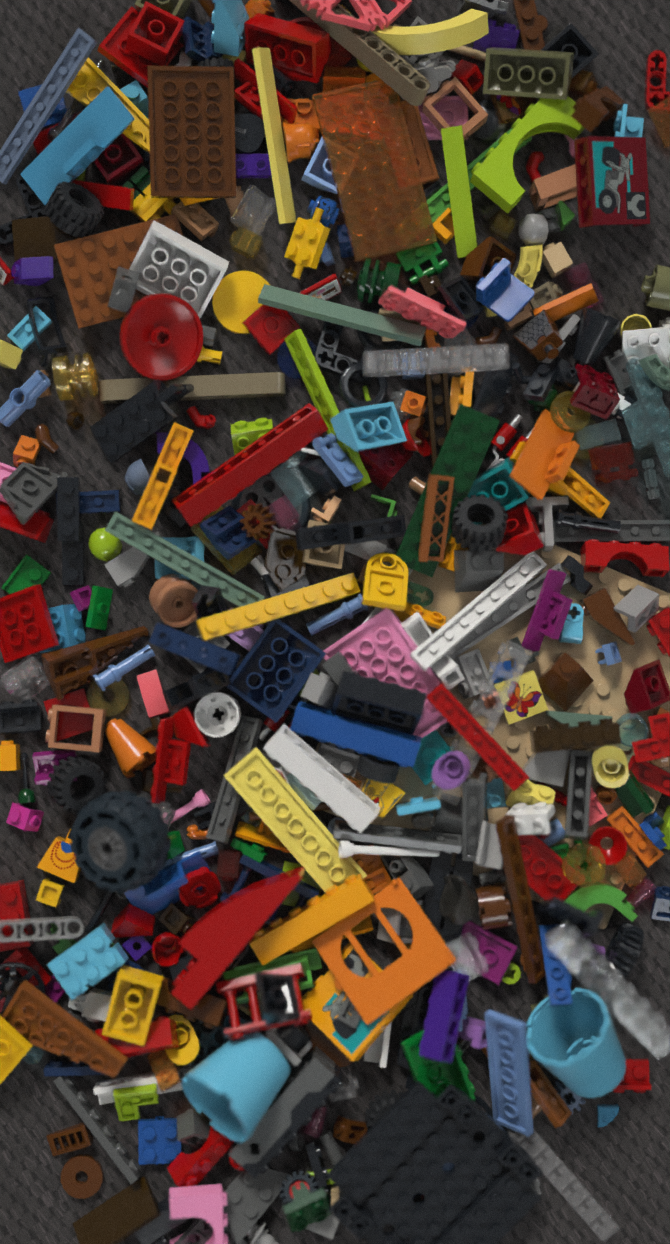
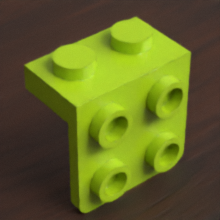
M258 418L252 422L237 421L231 424L234 455L272 430V419Z

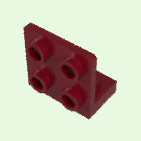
M577 363L575 369L581 384L569 400L570 404L607 420L620 401L613 378L605 372L599 373L589 365L583 366Z
M401 443L359 451L360 458L370 480L382 491L413 455Z

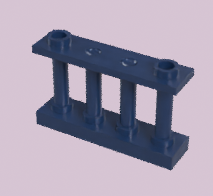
M156 623L149 641L153 645L229 675L234 674L241 657L239 654L160 623Z
M243 854L239 861L243 864V869L231 893L228 894L224 891L220 900L224 901L234 893L242 890L250 872L254 870L261 873V880L284 873V871L265 860L259 863ZM300 880L292 889L298 892L300 896L295 907L299 906L302 908L305 906L309 899L319 895L320 890ZM283 901L264 923L270 925L273 920L277 919L275 916Z

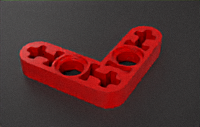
M659 50L651 52L646 61L645 107L652 113L670 114V92L665 91L667 58ZM654 57H658V61H661L657 67V71H654ZM652 77L659 78L661 85L657 87L651 85L650 79ZM653 98H656V101L660 102L657 104V106H653V102H650ZM667 98L666 103H665V107H663V106H664V103H661V102H663L664 99Z

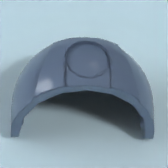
M142 459L132 463L125 475V482L129 490L136 495H143L150 478Z

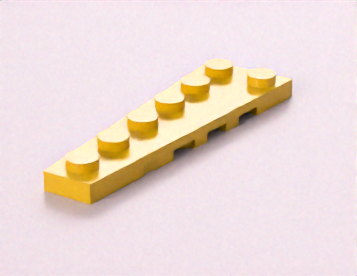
M88 57L66 92L87 107L106 87H110L135 118L122 134L150 153L149 119Z

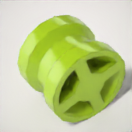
M511 961L502 981L506 984H514L519 980L521 972L515 962Z

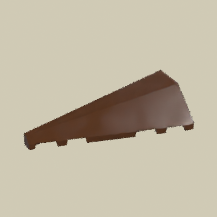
M145 626L42 654L44 671L56 698L61 700L66 692L72 688L76 689L79 687V683L89 675L97 674L116 660L119 653L126 648L131 649L134 646V642L143 636L147 637L149 635L148 629Z

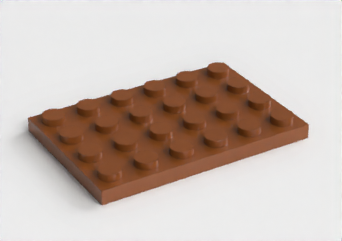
M175 214L54 245L78 329L125 317L127 312L107 306L118 266L126 269L130 268L154 220L183 236L179 220ZM135 289L131 306L148 295Z

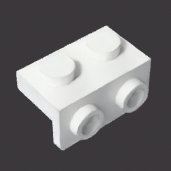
M538 802L534 805L516 803L506 815H514L518 835L549 834L551 832L549 820L555 814L554 804H546L545 802Z

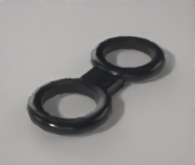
M373 307L367 311L378 314L379 309L383 307ZM357 330L359 340L364 346L360 362L347 367L340 376L339 381L341 396L348 405L357 408L383 403L387 396L388 384L384 374L380 371L384 355L398 349L402 341L396 340L387 345H379L371 341L367 336V332ZM360 371L371 374L377 380L379 386L376 398L366 402L354 398L348 388V379L352 374Z

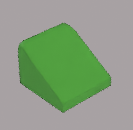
M560 200L555 209L562 231L573 220L575 214Z

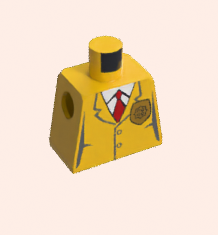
M367 778L361 790L380 807L378 816L381 818L405 794L404 790L393 783H380Z

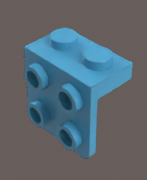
M75 604L48 608L59 645L40 651V653L86 642L82 612L78 611Z

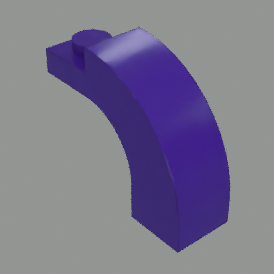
M169 432L157 433L158 455L161 453ZM190 439L182 458L190 463L193 473V484L203 478V475H208L211 471L205 454Z

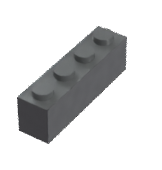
M570 751L564 838L586 840L588 837L593 751Z

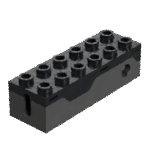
M315 1046L289 1075L251 1136L244 1143L234 1142L229 1152L230 1164L238 1171L246 1170L254 1178L259 1173H265L270 1166L269 1162L273 1157L278 1158L281 1155L288 1140L292 1142L298 1135L299 1131L297 1130L302 1124L306 1126L313 1117L312 1113L316 1109L320 1110L327 1102L326 1097L331 1092L334 1094L339 1089L342 1078L341 1067Z

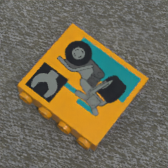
M348 943L341 951L346 966L359 976L372 977V973L353 945ZM371 959L377 970L381 972L382 969ZM329 969L324 976L321 975L315 981L313 990L306 992L302 996L304 1011H311L313 1016L311 1021L352 1062L358 1061L414 995L410 994L369 1025L361 1017L357 1028H354L337 1019L347 994L343 989L339 990L335 987V976ZM351 1002L344 1015L348 1019L355 1009L352 1007Z

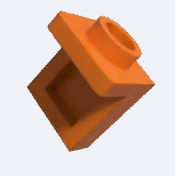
M249 0L244 6L249 19L257 13L272 15L274 13V10L270 7L271 2L269 0Z
M407 390L404 394L400 411L408 413V418L412 419L420 417V415L423 416L426 408L424 403L426 396Z
M21 435L13 452L14 467L18 468L22 462L35 465V459L42 444L37 439Z

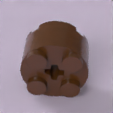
M505 883L475 888L482 929L489 930L511 926L512 918L509 913L511 912L509 899L506 898Z

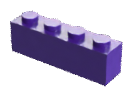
M443 970L433 978V990L429 998V1009L424 1021L425 1028L419 1045L420 1056L452 1063L470 975Z

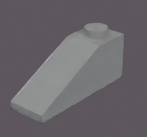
M157 531L156 533H154V534L158 535L159 537H162V535H161V533H160L159 531ZM132 547L104 565L117 586L127 588L136 582L134 578L139 576L150 556Z

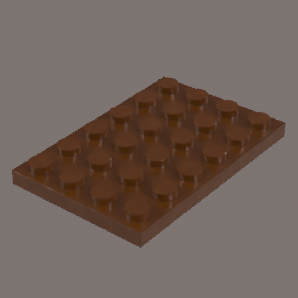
M148 66L151 198H236L234 68Z

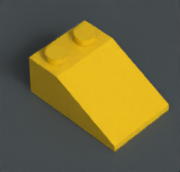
M122 965L117 975L102 1035L144 1046L164 976Z

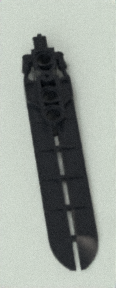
M461 850V853H456L453 867L451 866L453 853L440 851V855L433 857L429 878L434 886L425 894L422 911L438 934H441V938L457 960L473 874V861H462ZM453 871L449 896L446 898L445 893L449 872ZM447 902L443 928L439 929L443 904ZM456 962L445 970L455 971ZM429 981L412 993L414 996L405 1005L399 1033L400 1047L397 1048V1063L399 1066L408 1069L405 1085L407 1089H410L415 1081L401 1042L404 1041V1037L410 1035L412 1037L425 1028V1019H421L419 1015L422 1011H428L429 999L423 997V993L426 990H433L434 983Z

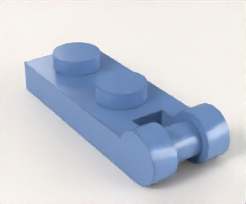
M330 433L325 435L324 438L318 437L313 439L314 449L345 487L361 482L364 476L337 444L334 434Z

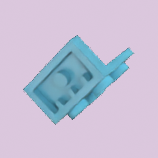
M623 104L621 111H617V116L614 120V137H642L644 118L626 117L628 104Z

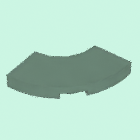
M657 354L639 360L643 371L649 379L658 387L670 391V368L660 361Z

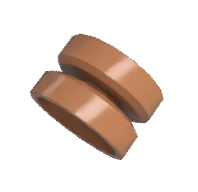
M168 574L162 576L152 586L149 595L150 605L165 624L181 628L190 625L197 619L192 600L198 590L186 577L180 574Z

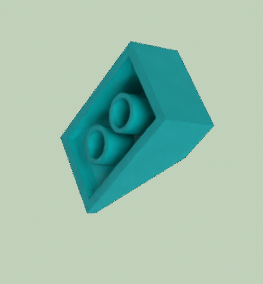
M510 457L478 475L467 497L471 498V495H476L477 497L485 495L486 498L492 497L494 498L493 501H499L501 503L500 507H504L507 511L527 500L530 493L510 478L515 465L510 460ZM472 522V523H474V524H476V525H481V524H483V523H481V522Z

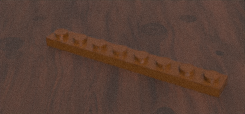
M506 815L495 823L496 833L499 838L500 853L503 857L504 872L508 881V891L511 896L517 933L521 943L525 972L528 982L536 984L546 975L543 954L514 815Z

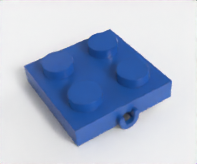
M156 1116L155 1119H138L139 1165H164L172 1163L181 1153V1142L178 1141L177 1118Z

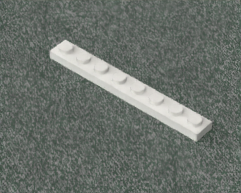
M534 551L524 556L410 654V657L425 672L545 569L547 564Z

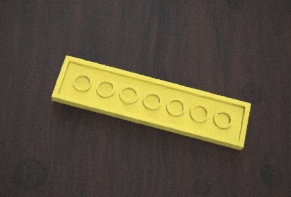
M257 747L224 774V777L324 892L333 885L340 886L350 875L355 874L357 876L361 873L363 878L367 876L351 856L349 858H339V842L333 838L328 829Z

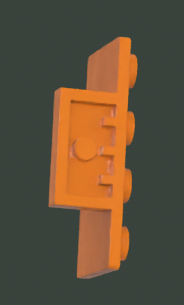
M547 409L542 410L510 474V478L536 499L542 500L550 483L564 479L580 445L575 441H571L574 432Z

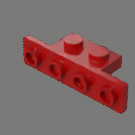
M238 58L234 62L235 78L243 85L234 90V98L263 121L256 72ZM276 89L280 116L290 124H293L298 108Z
M171 717L161 719L158 725L159 739L155 749L157 756L156 764L153 768L154 783L151 788V803L153 804L165 801L167 782L177 785H186L191 742L172 739L174 718Z

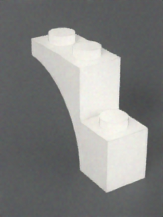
M418 612L401 623L403 629L418 647L433 635ZM447 653L431 666L441 683L448 690L465 679L457 664Z

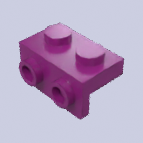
M76 750L34 752L32 757L36 774L34 779L35 785L47 786V781H51V778L48 777L49 773L54 772L53 767L55 765L59 766V761L62 759L67 761L69 756L75 758L77 756Z

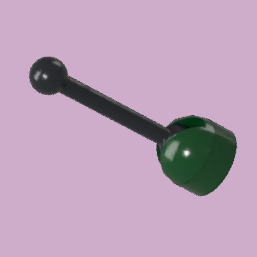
M23 752L19 757L22 760L24 789L18 794V804L36 802L34 792L28 788L26 765L28 754Z

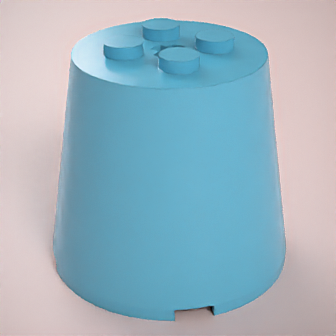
M575 988L574 991H571L572 1005L550 1007L548 996L536 1006L527 1021L528 1049L539 1062L578 1096L596 1098L609 1093L622 1080L626 1070V1059L604 1002L595 993L582 988Z
M258 1032L244 1035L245 1037L240 1040L230 1039L187 1073L181 1081L183 1091L194 1109L199 1114L203 1111L211 1120L209 1124L215 1130L239 1143H244L251 1136L290 1075V1067L285 1057L271 1041Z

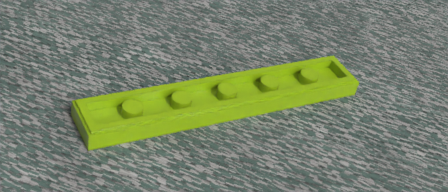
M462 125L441 129L458 258L466 257L477 247Z

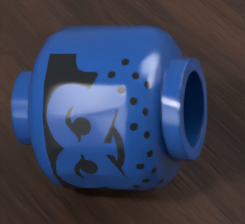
M324 196L317 197L316 201L311 200L307 212L311 213L310 219H312L317 207L324 210L320 223L325 227H329L330 224L334 225L340 210L337 208V203Z

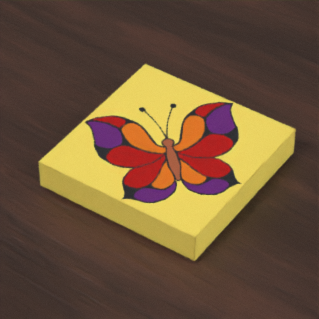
M534 670L494 684L509 725L548 710Z

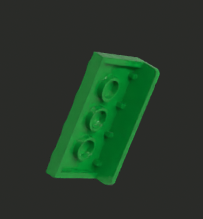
M424 1030L401 1042L415 1082L419 1080L437 1096L450 1084H453L462 1089L474 1101L476 1100L474 1096L475 1088L468 1079L469 1071L462 1062V1051L457 1044L455 1045L452 1063L419 1055V1045Z

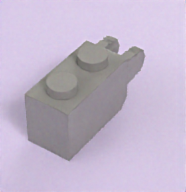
M429 57L423 58L418 63L411 65L429 81L430 88L427 94L436 92L443 80L450 78L452 72L456 69V64L453 60L448 59V61L439 62L438 57L434 59Z

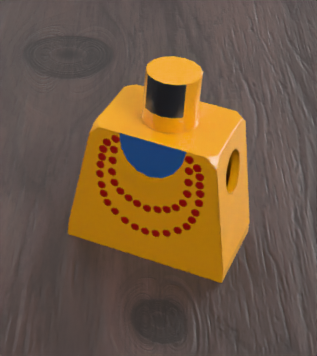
M70 828L66 839L60 836L54 839L37 868L75 883L78 881L81 867L78 868L75 862V854L71 851L70 843L73 837H71L72 829Z

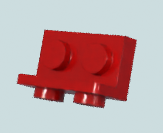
M667 607L653 615L647 621L648 625H646V628L652 637L656 635L659 640L657 646L663 655L667 654L670 657V608Z
M626 1059L625 1074L612 1092L623 1093L624 1090H633L636 1093H645L646 1090H652V1085L649 1082V1060Z

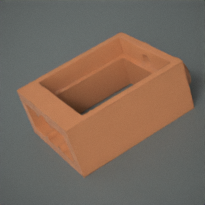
M454 77L451 81L446 80L439 87V91L436 94L431 93L424 99L422 112L440 133L442 128L450 127L433 106L454 90L475 114L462 126L465 141L486 123L488 114L458 79Z
M575 164L533 180L528 193L536 212L556 205L560 200L564 202L577 197Z
M52 705V709L49 708L48 721H51L50 730L46 732V742H49L48 747L101 752L103 749L106 709ZM59 711L94 714L91 745L56 742Z

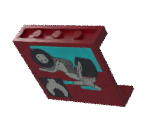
M588 136L574 140L579 228L596 225H633V227L650 224L646 137Z

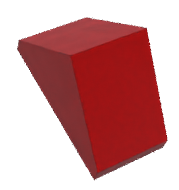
M128 904L114 918L111 933L115 938L153 935L155 916Z

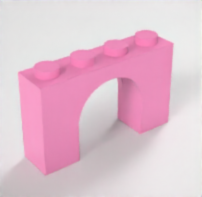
M221 1184L169 1188L170 1219L202 1218L213 1228V1233L205 1244H228V1236L223 1232V1227H227V1213H223V1206H227V1193L222 1192Z

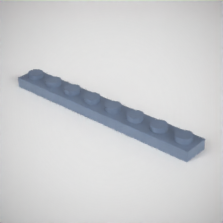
M79 27L0 150V182L3 184H7L98 43Z

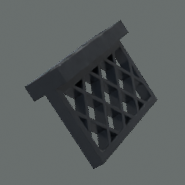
M555 896L537 904L534 908V912L571 930L568 937L574 941L596 934L605 914L599 910L586 913Z

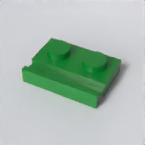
M26 554L1 588L12 594L37 584H41L42 587L51 575V572Z

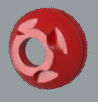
M611 826L600 827L589 838V853L600 864H616L626 855V838L617 828ZM605 837L613 840V845L609 849H604L600 845L601 840Z

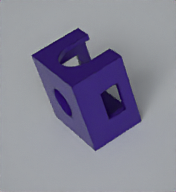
M135 936L127 939L122 946L137 961L151 948L152 942H148L144 936ZM135 942H139L141 944V948L139 950H135L133 948V944Z

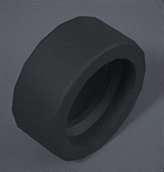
M368 754L361 755L357 770L367 779L388 784L396 781L400 766L394 761H381L376 756Z

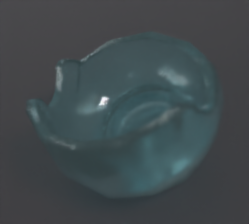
M628 713L616 720V722H619L622 745L633 747L632 742L647 739L649 729L645 720L640 715Z

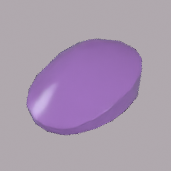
M450 751L441 756L436 761L432 770L434 783L439 788L445 790L460 786L470 773L469 759L459 751Z

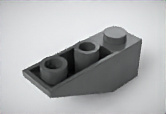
M390 845V846H385V847H402V846ZM380 855L394 879L400 878L413 898H421L434 886L424 868L412 856Z

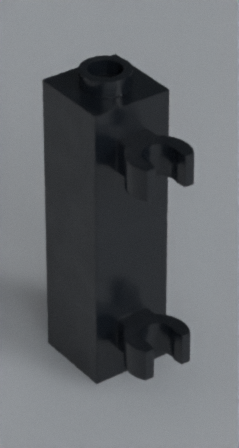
M170 1196L157 1203L161 1215L134 1233L141 1244H150L151 1242L154 1244H165L164 1234L189 1219H170Z

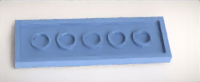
M489 1009L485 1013L493 1119L498 1124L529 1137L533 1133L526 1023Z

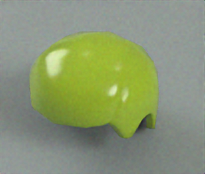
M106 527L96 529L90 535L88 545L91 553L97 559L107 562L120 554L122 542L117 537L106 532Z

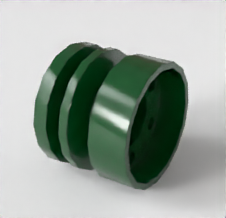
M366 257L359 274L357 302L363 303L366 293L369 294L368 304H371L374 296H379L380 299L389 286L397 289L401 264L388 262L385 270L382 271L380 270V260H376L375 268L373 269L370 268L372 258Z

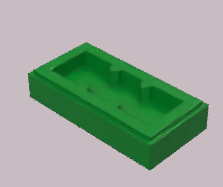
M93 585L86 627L106 630L113 589Z

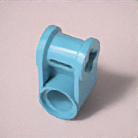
M572 603L570 610L573 609L577 614L574 616L567 615L559 642L581 644L583 639L584 611L582 606Z

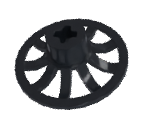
M18 962L0 964V970L10 967V973L6 977L0 974V1000L6 997L0 1016L3 1015L21 983L25 980L28 981L32 976L39 983V985L34 987L45 994L44 981L32 967ZM16 967L28 971V973L22 977L20 973L16 971Z

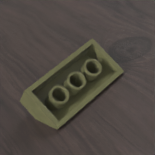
M490 47L486 49L483 94L566 100L572 77L574 53Z

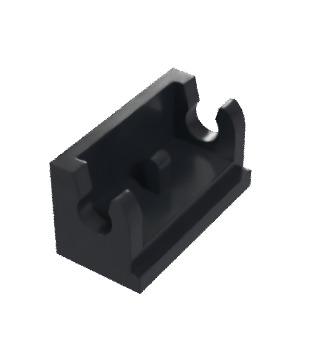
M201 585L192 600L198 620L228 611L221 589L218 587Z

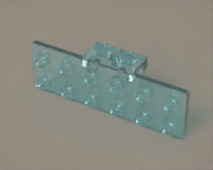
M628 362L625 366L638 401L621 412L635 449H641L653 442L664 474L670 478L669 410L662 400V391L649 379L641 365Z

